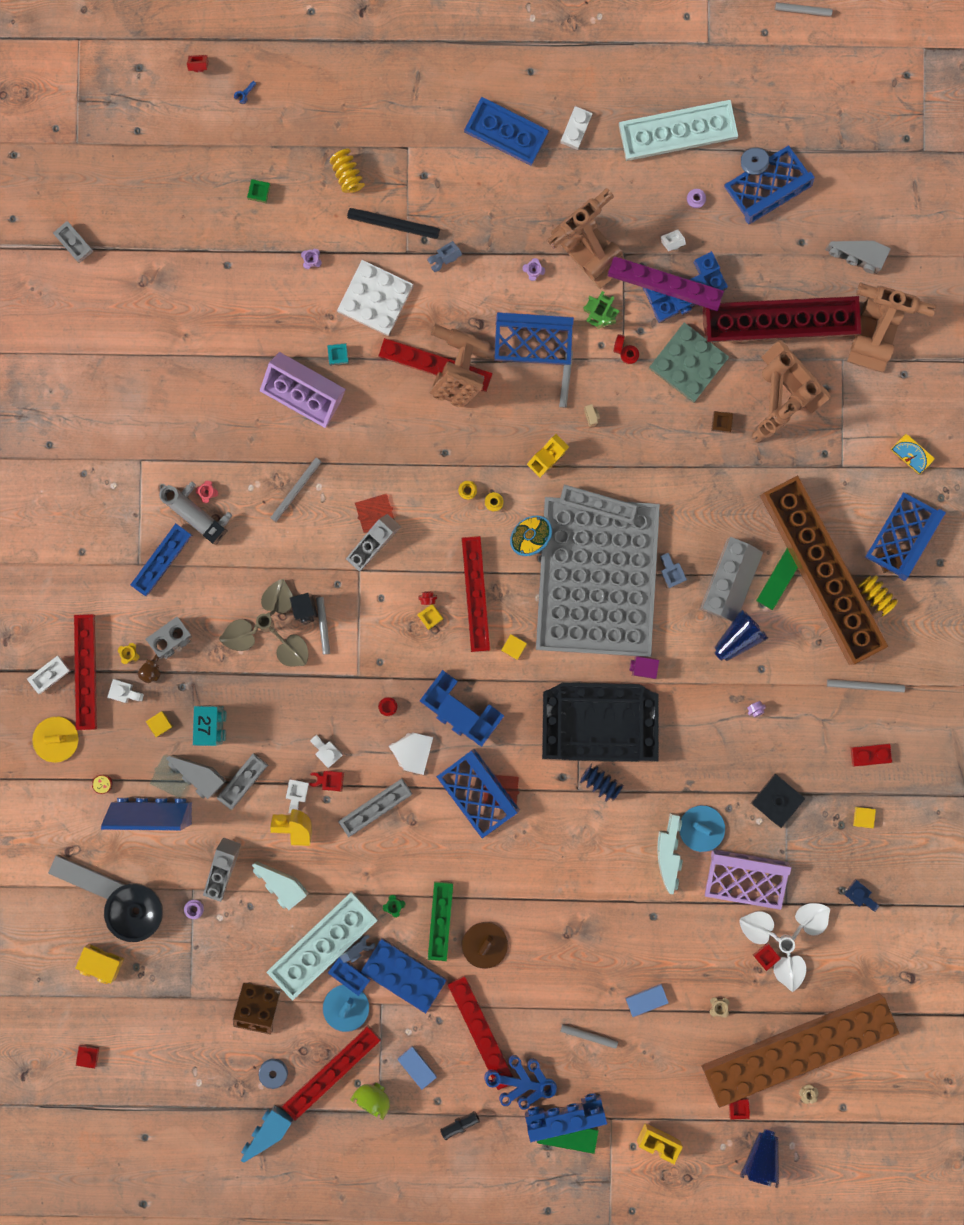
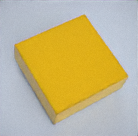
M434 605L428 606L417 614L428 630L443 620V617Z
M510 634L501 651L518 660L527 643Z
M163 711L145 721L155 737L162 735L173 727Z
M855 807L853 826L874 829L876 809Z

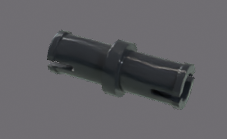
M473 1111L461 1119L459 1117L456 1118L455 1122L441 1128L440 1132L443 1138L448 1140L458 1133H464L465 1129L480 1123V1119L476 1111Z

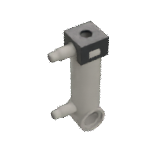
M190 482L182 492L173 486H164L159 493L160 500L199 531L212 544L217 545L228 532L224 526L229 522L232 514L227 512L217 522L192 502L188 495L196 486L194 482ZM174 491V499L168 501L167 494Z

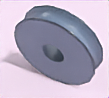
M753 147L747 149L741 156V167L748 174H760L769 166V155L762 148Z
M274 1058L265 1061L259 1069V1080L263 1086L269 1089L281 1087L288 1076L286 1065L281 1060ZM270 1071H275L277 1075L272 1077Z

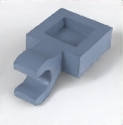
M452 241L438 249V254L430 256L427 261L430 265L436 262L431 269L437 272L441 269L443 263L454 262L458 257L462 256V253Z
M669 553L660 556L666 568L661 570V573L668 588L687 580L680 564H673Z
M369 935L362 937L356 945H353L339 956L343 963L350 960L354 962L361 957L360 952L363 950L369 951L375 947V944L366 945V939L369 938Z

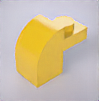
M555 434L532 457L527 465L540 478L560 460L569 446Z
M292 809L291 815L273 814L270 831L271 833H290L291 845L310 846L312 822L304 812Z

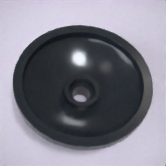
M130 883L117 888L108 897L104 907V919L107 928L115 937L126 942H140L149 938L157 931L163 918V907L158 895L151 888L138 883ZM135 907L139 909V914L134 913L133 909Z

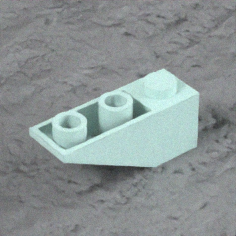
M258 861L252 865L255 875L259 879L263 878L266 882L265 887L271 894H276L279 898L277 901L282 908L290 910L309 894L297 878Z

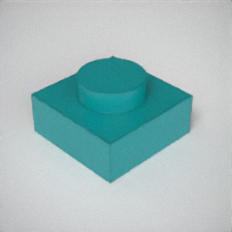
M346 343L327 345L330 366L349 364Z

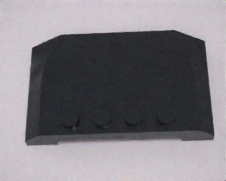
M560 683L544 691L542 760L658 762L659 694L646 689L640 684Z

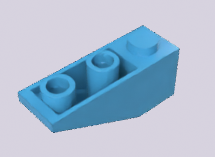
M275 1105L272 1110L267 1109L262 1117L264 1123L261 1127L257 1125L251 1135L254 1137L251 1144L247 1142L241 1151L244 1154L241 1159L243 1163L283 1138L293 1121L287 1112Z

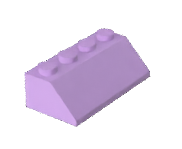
M281 352L269 362L260 388V392L324 428L329 424L346 390Z

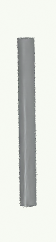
M318 458L313 460L270 517L273 521H278L322 461Z
M827 679V687L905 692V685Z

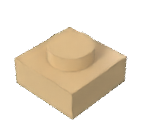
M592 404L587 405L584 408L589 427L596 426L598 419H600L597 408H593Z

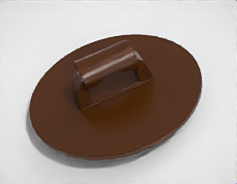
M489 922L473 925L467 930L462 940L464 957L471 965L477 968L488 969L498 965L505 958L508 950V940L504 931L499 926Z

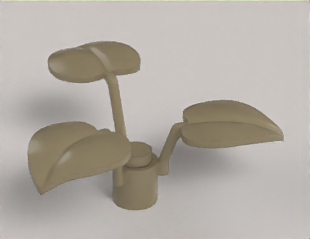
M284 579L276 581L264 592L261 599L262 607L271 612L260 614L257 617L253 631L248 621L238 619L231 622L219 637L220 642L226 647L236 651H245L254 645L255 638L252 634H255L258 628H260L264 632L271 631L283 643L278 646L276 652L278 660L283 665L290 667L305 666L309 656L308 647L300 636L293 634L285 641L273 628L274 621L271 616L275 612L284 614L292 608L290 597H293Z

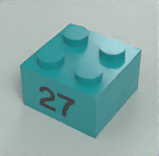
M194 706L193 745L218 746L223 744V741L226 740V729H223V722H226L227 718L224 706Z

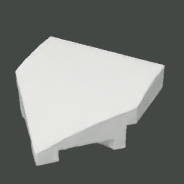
M407 733L405 737L396 743L390 744L389 748L403 770L424 775L433 737L418 733Z

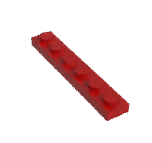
M386 338L383 340L378 355L379 358L437 376L438 372L443 373L447 362L455 364L454 360ZM470 366V371L484 376L481 391L487 392L493 373Z
M481 536L463 537L462 550L471 652L490 651Z
M95 614L74 615L76 730H96Z
M464 975L448 983V987L487 1069L496 1070L499 1075L513 1077L466 976ZM499 1084L496 1088L500 1090L509 1085Z
M367 1025L282 1105V1108L296 1121L381 1041V1038Z

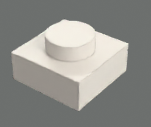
M679 230L660 236L662 244L668 251L676 250L686 245L685 238Z

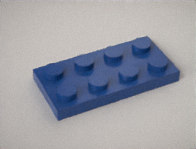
M481 97L464 129V133L532 166L549 130Z
M381 938L361 970V973L425 1014L447 981L446 978Z

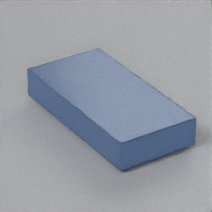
M661 984L625 998L632 1017L668 1004Z
M413 1046L398 1057L397 1060L421 1090L437 1078V1075Z

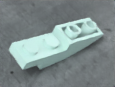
M671 813L667 832L659 831L657 854L663 883L668 893L674 894V890H677L679 885L677 873L681 871L683 863L680 855L673 853L678 848L679 840L676 839L677 831L681 830L682 820H679V815Z

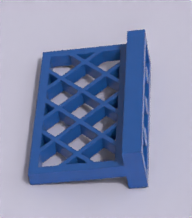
M789 145L769 157V164L776 166L775 173L762 172L755 174L760 175L758 183L747 181L748 176L751 174L744 172L724 185L727 192L744 214L748 225L813 186L814 175L811 171L808 173ZM786 153L791 158V163L779 162L780 157ZM778 166L789 168L788 176L776 174ZM791 168L800 170L803 175L798 178L790 176ZM762 176L773 178L772 186L760 184ZM775 178L787 180L786 185L783 187L774 186ZM735 184L744 185L742 193L734 192L731 187ZM746 186L757 187L756 195L745 194ZM759 188L770 190V195L767 197L758 196ZM743 198L753 199L754 204L746 209L742 203Z
M497 312L494 361L571 365L574 317ZM500 327L509 328L512 334L504 339L500 334ZM522 328L527 329L531 333L525 341L517 333ZM540 330H546L550 334L544 342L536 335ZM559 331H568L567 339L563 343L555 336ZM514 335L521 342L516 349H513L507 342ZM533 336L540 343L534 351L526 343ZM551 338L560 345L553 352L545 345ZM504 344L512 351L508 356H499V348ZM523 345L530 352L527 357H521L516 352ZM542 346L550 354L545 359L539 358L535 353ZM560 348L567 353L566 360H559L555 356V353Z
M903 492L865 558L898 575V578L906 581L946 512L940 509L936 510ZM905 499L911 502L913 509L903 511L902 501ZM926 510L931 515L928 519L920 521L918 511ZM914 512L917 522L907 524L904 514ZM901 515L904 525L894 527L892 518ZM918 525L920 534L911 537L908 527ZM905 528L908 538L898 540L895 530ZM892 531L894 541L884 543L882 535ZM909 541L910 551L902 553L899 543ZM896 544L898 554L888 556L886 546ZM882 547L885 557L877 558L871 554L874 549ZM900 557L902 562L900 568L897 569L891 566L890 559Z
M475 748L436 776L481 838L487 836L520 811ZM464 760L470 765V773L459 772L460 763ZM447 773L456 774L455 784L447 783L443 776ZM459 775L469 776L468 787L457 785ZM472 777L480 778L482 781L481 789L471 787ZM457 788L467 789L466 800L459 799L456 796ZM470 790L481 792L479 802L469 800ZM483 792L492 794L494 797L493 804L482 803ZM468 803L479 805L478 815H472L467 811ZM481 806L492 807L491 818L480 816ZM495 808L503 809L507 816L503 819L494 818ZM480 819L490 821V827L485 832L479 827Z

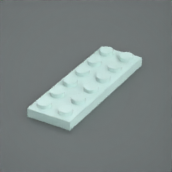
M731 100L619 122L626 161L738 138Z
M351 891L266 973L293 1001L378 919Z

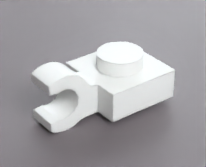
M113 679L107 698L128 703L129 698L142 701L144 694L133 691V684Z
M317 735L310 740L319 749L315 755L327 768L343 755L331 741L325 744Z
M289 780L286 799H291L288 813H291L292 809L298 810L299 801H306L309 783Z

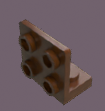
M243 983L233 1017V1027L271 1035L280 990Z

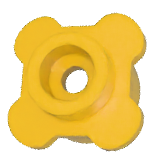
M130 643L128 646H120L118 648L123 664L139 660L140 656L136 652V644Z

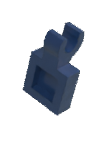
M856 879L844 892V895L858 907H861L864 903L874 912L880 907L869 898L872 892Z

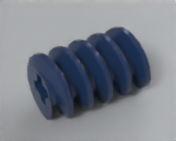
M591 763L582 775L580 783L582 784L587 781L586 788L593 785V793L597 790L600 791L598 797L605 794V802L610 799L614 801L624 785L619 784L616 786V779L610 782L611 775L604 777L605 771L601 770L598 772L599 767L596 765L591 768Z

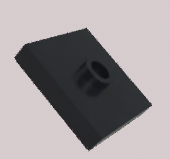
M774 774L752 800L751 804L778 827L782 828L805 798L778 775Z

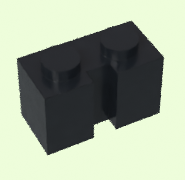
M305 593L290 597L295 620L301 621L303 624L314 622V618L318 617L313 595Z

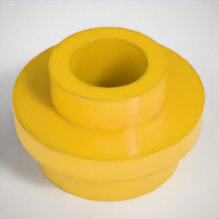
M464 481L459 485L458 493L465 500L473 499L477 494V486L472 481ZM470 487L471 493L466 494L464 489Z
M493 492L486 496L485 506L489 511L496 512L503 507L504 501L500 494ZM491 499H497L498 503L492 505L490 503Z

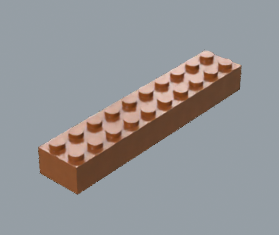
M797 475L761 494L760 497L848 664L855 665L887 648L888 645L799 476Z
M878 993L703 1064L701 1067L715 1102L720 1108L890 1039L900 1033L885 997Z

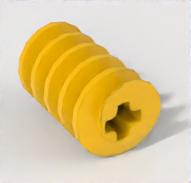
M349 148L338 151L330 158V164L333 165L332 169L336 172L335 176L339 179L338 183L342 186L341 190L343 193H353L365 186V183H358L362 180V176H356L360 171L359 169H353L357 164L356 162H351L354 157L348 155L351 152Z
M877 575L869 576L859 583L857 588H863L860 594H868L865 600L872 599L873 601L870 606L877 605L878 607L875 612L882 611L883 613L880 616L882 617L897 605L898 600H891L893 594H886L888 588H881L883 585L882 581L876 583Z

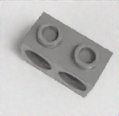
M175 617L147 637L146 641L160 659H168L175 653L173 650L177 647L183 648L190 643L192 636L180 619ZM176 629L183 630V636L179 639L173 637V632ZM161 640L167 641V647L164 650L157 648V644Z

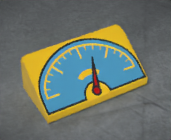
M907 434L903 435L890 449L919 475L935 459Z

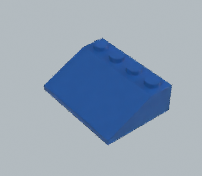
M120 797L117 798V801L110 803L101 824V830L181 831L192 825V802H186V798H175V802H167V798H156L155 801H148V798H136V801H129V798Z

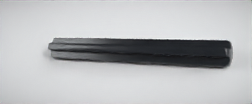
M349 208L347 218L432 239H438L440 229L363 210Z

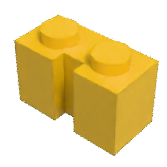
M88 944L83 948L75 969L79 970V973L84 976L98 978L97 981L103 984H111L115 981L124 958L113 953H107L101 948Z
M647 1123L644 1124L637 1139L639 1148L652 1154L657 1150L660 1158L674 1165L683 1148L679 1139Z

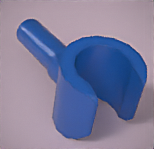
M252 81L243 92H235L234 99L237 100L239 96L243 95L239 103L245 104L247 102V95L256 83Z

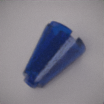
M742 609L715 645L716 651L714 653L721 661L724 659L729 661L766 641L768 636L764 631H761L759 625Z
M764 1129L763 1133H758L740 1173L741 1178L744 1179V1176L747 1175L750 1181L767 1186L775 1183L774 1187L779 1188V1138L775 1136V1132Z

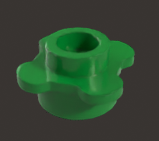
M390 895L388 902L383 905V910L397 918L400 916L401 909L406 904L405 901L397 899L395 895Z

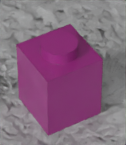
M635 656L634 660L630 661L629 671H632V676L656 679L659 660Z

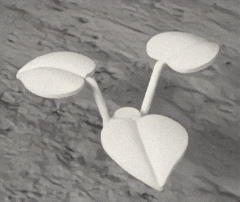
M809 903L801 906L795 915L797 922L801 925L793 936L783 935L778 937L775 933L771 932L774 928V921L766 912L757 911L740 918L741 929L750 941L756 944H765L769 940V935H771L779 942L781 951L787 953V957H780L781 959L774 964L773 969L779 982L785 985L791 992H794L801 985L806 975V964L803 958L798 955L792 957L790 955L795 949L794 940L802 928L809 935L823 933L828 925L830 908L819 903Z

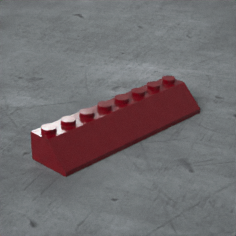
M859 296L720 303L718 311L706 307L702 309L703 328L707 342L861 335Z

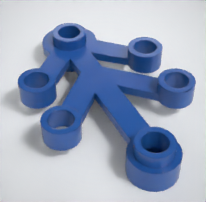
M517 1055L510 1056L509 1064L516 1070L521 1079L499 1075L496 1070H488L484 1075V1080L489 1087L494 1088L499 1084L517 1087L510 1093L504 1092L499 1096V1101L503 1106H509L514 1099L529 1089L536 1090L528 1097H519L517 1101L519 1107L522 1110H526L530 1107V1104L541 1097L551 1098L557 1091V1085L554 1080L545 1078L540 1070L538 1061L534 1058L528 1060L527 1067L531 1072H534L539 1082L530 1080ZM514 1059H518L516 1064H512ZM532 1063H536L534 1068L530 1067ZM490 1075H495L494 1079H488ZM546 1085H550L548 1090H544ZM504 1097H508V1101L503 1102L502 1100ZM522 1101H527L525 1105H521Z

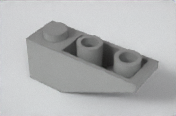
M832 241L825 250L833 257L845 259L850 265L862 267L867 273L877 274L882 269L891 248L876 241Z
M388 514L381 517L348 555L346 560L360 572L390 541L401 526Z
M174 755L166 758L169 761L168 765L175 772L178 770L183 775L182 779L187 784H193L197 788L195 790L196 793L202 798H211L227 781L213 767Z
M226 838L221 840L214 855L203 896L222 901L241 847L240 843Z

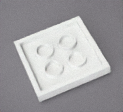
M361 260L337 312L389 336L413 288V284Z

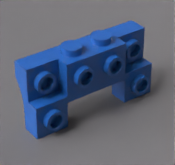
M712 251L694 260L693 263L699 275L689 280L723 291L728 288ZM643 288L658 323L679 313L684 315L692 310L691 307L697 305Z
M442 670L420 699V702L438 715L436 718L443 724L450 723L455 733L460 736L462 734L466 735L482 747L504 715L490 704L481 716L477 715L449 694L458 681Z
M587 1094L585 1098L581 1099L582 1103L580 1104L572 1103L567 1105V1107L551 1108L544 1112V1108H529L525 1112V1119L530 1143L607 1125L600 1094Z

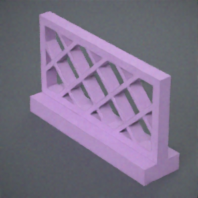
M716 849L712 850L705 897L781 910L788 875H790L791 866L788 862ZM715 864L723 865L727 871L717 876L714 872ZM741 868L746 874L736 880L731 872ZM757 871L762 872L765 878L755 883L751 875ZM730 874L735 882L725 888L720 880ZM775 875L783 876L782 882L776 886L770 881V878ZM749 877L754 885L744 891L739 883ZM768 880L773 888L763 894L758 886ZM716 882H719L723 888L718 893L710 892L711 886ZM738 885L742 893L737 896H731L728 890ZM757 888L761 896L755 900L750 899L747 894ZM773 892H776L779 896L777 904L769 902L766 897Z

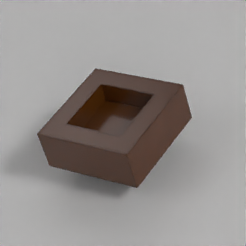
M714 411L711 431L731 433L733 413Z
M896 548L887 551L888 556L898 554ZM884 552L878 554L877 558L885 557ZM900 557L890 559L891 566L899 569L902 565ZM881 566L883 573L890 572L888 569Z

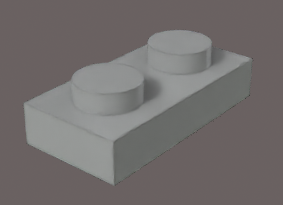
M68 221L53 232L78 263L82 262L93 252Z

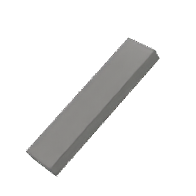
M565 484L559 500V504L628 524H633L638 505Z
M401 778L339 820L338 823L347 836L350 837L413 793Z
M59 855L55 856L48 872L50 875L106 899L117 888L126 885Z

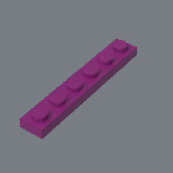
M615 256L608 272L609 277L718 311L724 293L723 290Z

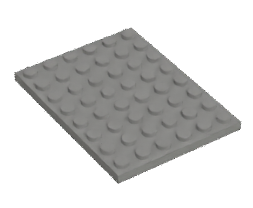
M545 497L544 517L552 526V536L541 553L536 650L651 657L660 504L627 502L638 505L633 524H628L559 504L560 498Z

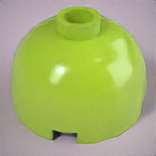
M376 1082L374 1086L371 1084L361 1085L350 1099L353 1103L357 1100L358 1106L376 1117L380 1114L379 1118L381 1120H384L390 1107L389 1097L384 1092L385 1088Z

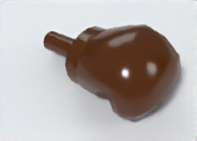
M157 654L152 661L147 659L146 663L138 671L139 679L145 683L157 681L161 675L158 670L159 665L156 664L159 659Z

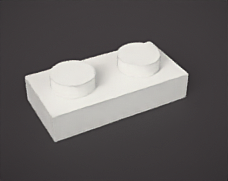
M575 106L560 143L578 150L592 113Z
M56 656L27 680L38 694H42L71 670L60 656Z

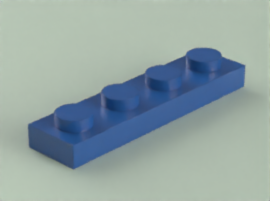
M175 523L130 585L147 597L192 535Z

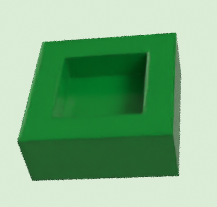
M251 179L247 195L248 200L267 204L270 183Z

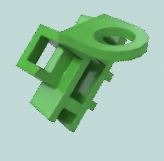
M604 291L601 292L598 299L589 296L587 305L583 307L584 311L590 314L586 322L596 326L597 329L615 324L616 316L620 312L611 307L615 297H607L604 295Z

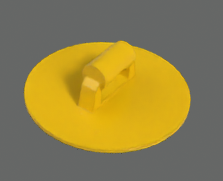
M50 717L43 720L36 727L32 738L33 747L37 755L43 760L52 763L62 762L70 758L76 751L79 742L76 727L72 722L63 717Z

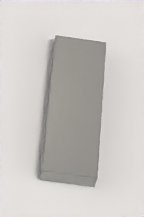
M253 753L219 794L217 799L230 810H233L268 767V764Z

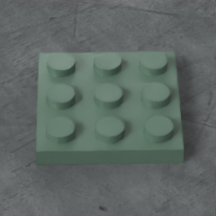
M683 323L650 365L649 369L694 403L729 356L711 342H707L703 336L686 323Z

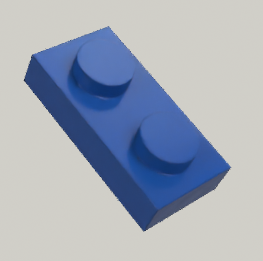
M340 957L328 971L329 975L357 996L361 994L371 980L350 963H343Z

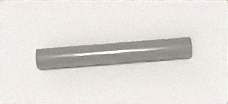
M778 2L775 4V10L832 16V9Z
M571 351V365H564L560 408H567L573 351Z
M317 597L323 655L330 654L324 597Z
M564 1024L561 1026L560 1032L611 1048H617L618 1041Z

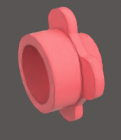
M205 481L204 484L195 490L196 494L202 498L203 503H209L211 498L218 496V490L213 488L211 481Z

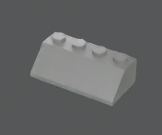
M733 537L727 538L700 610L736 623L763 552Z

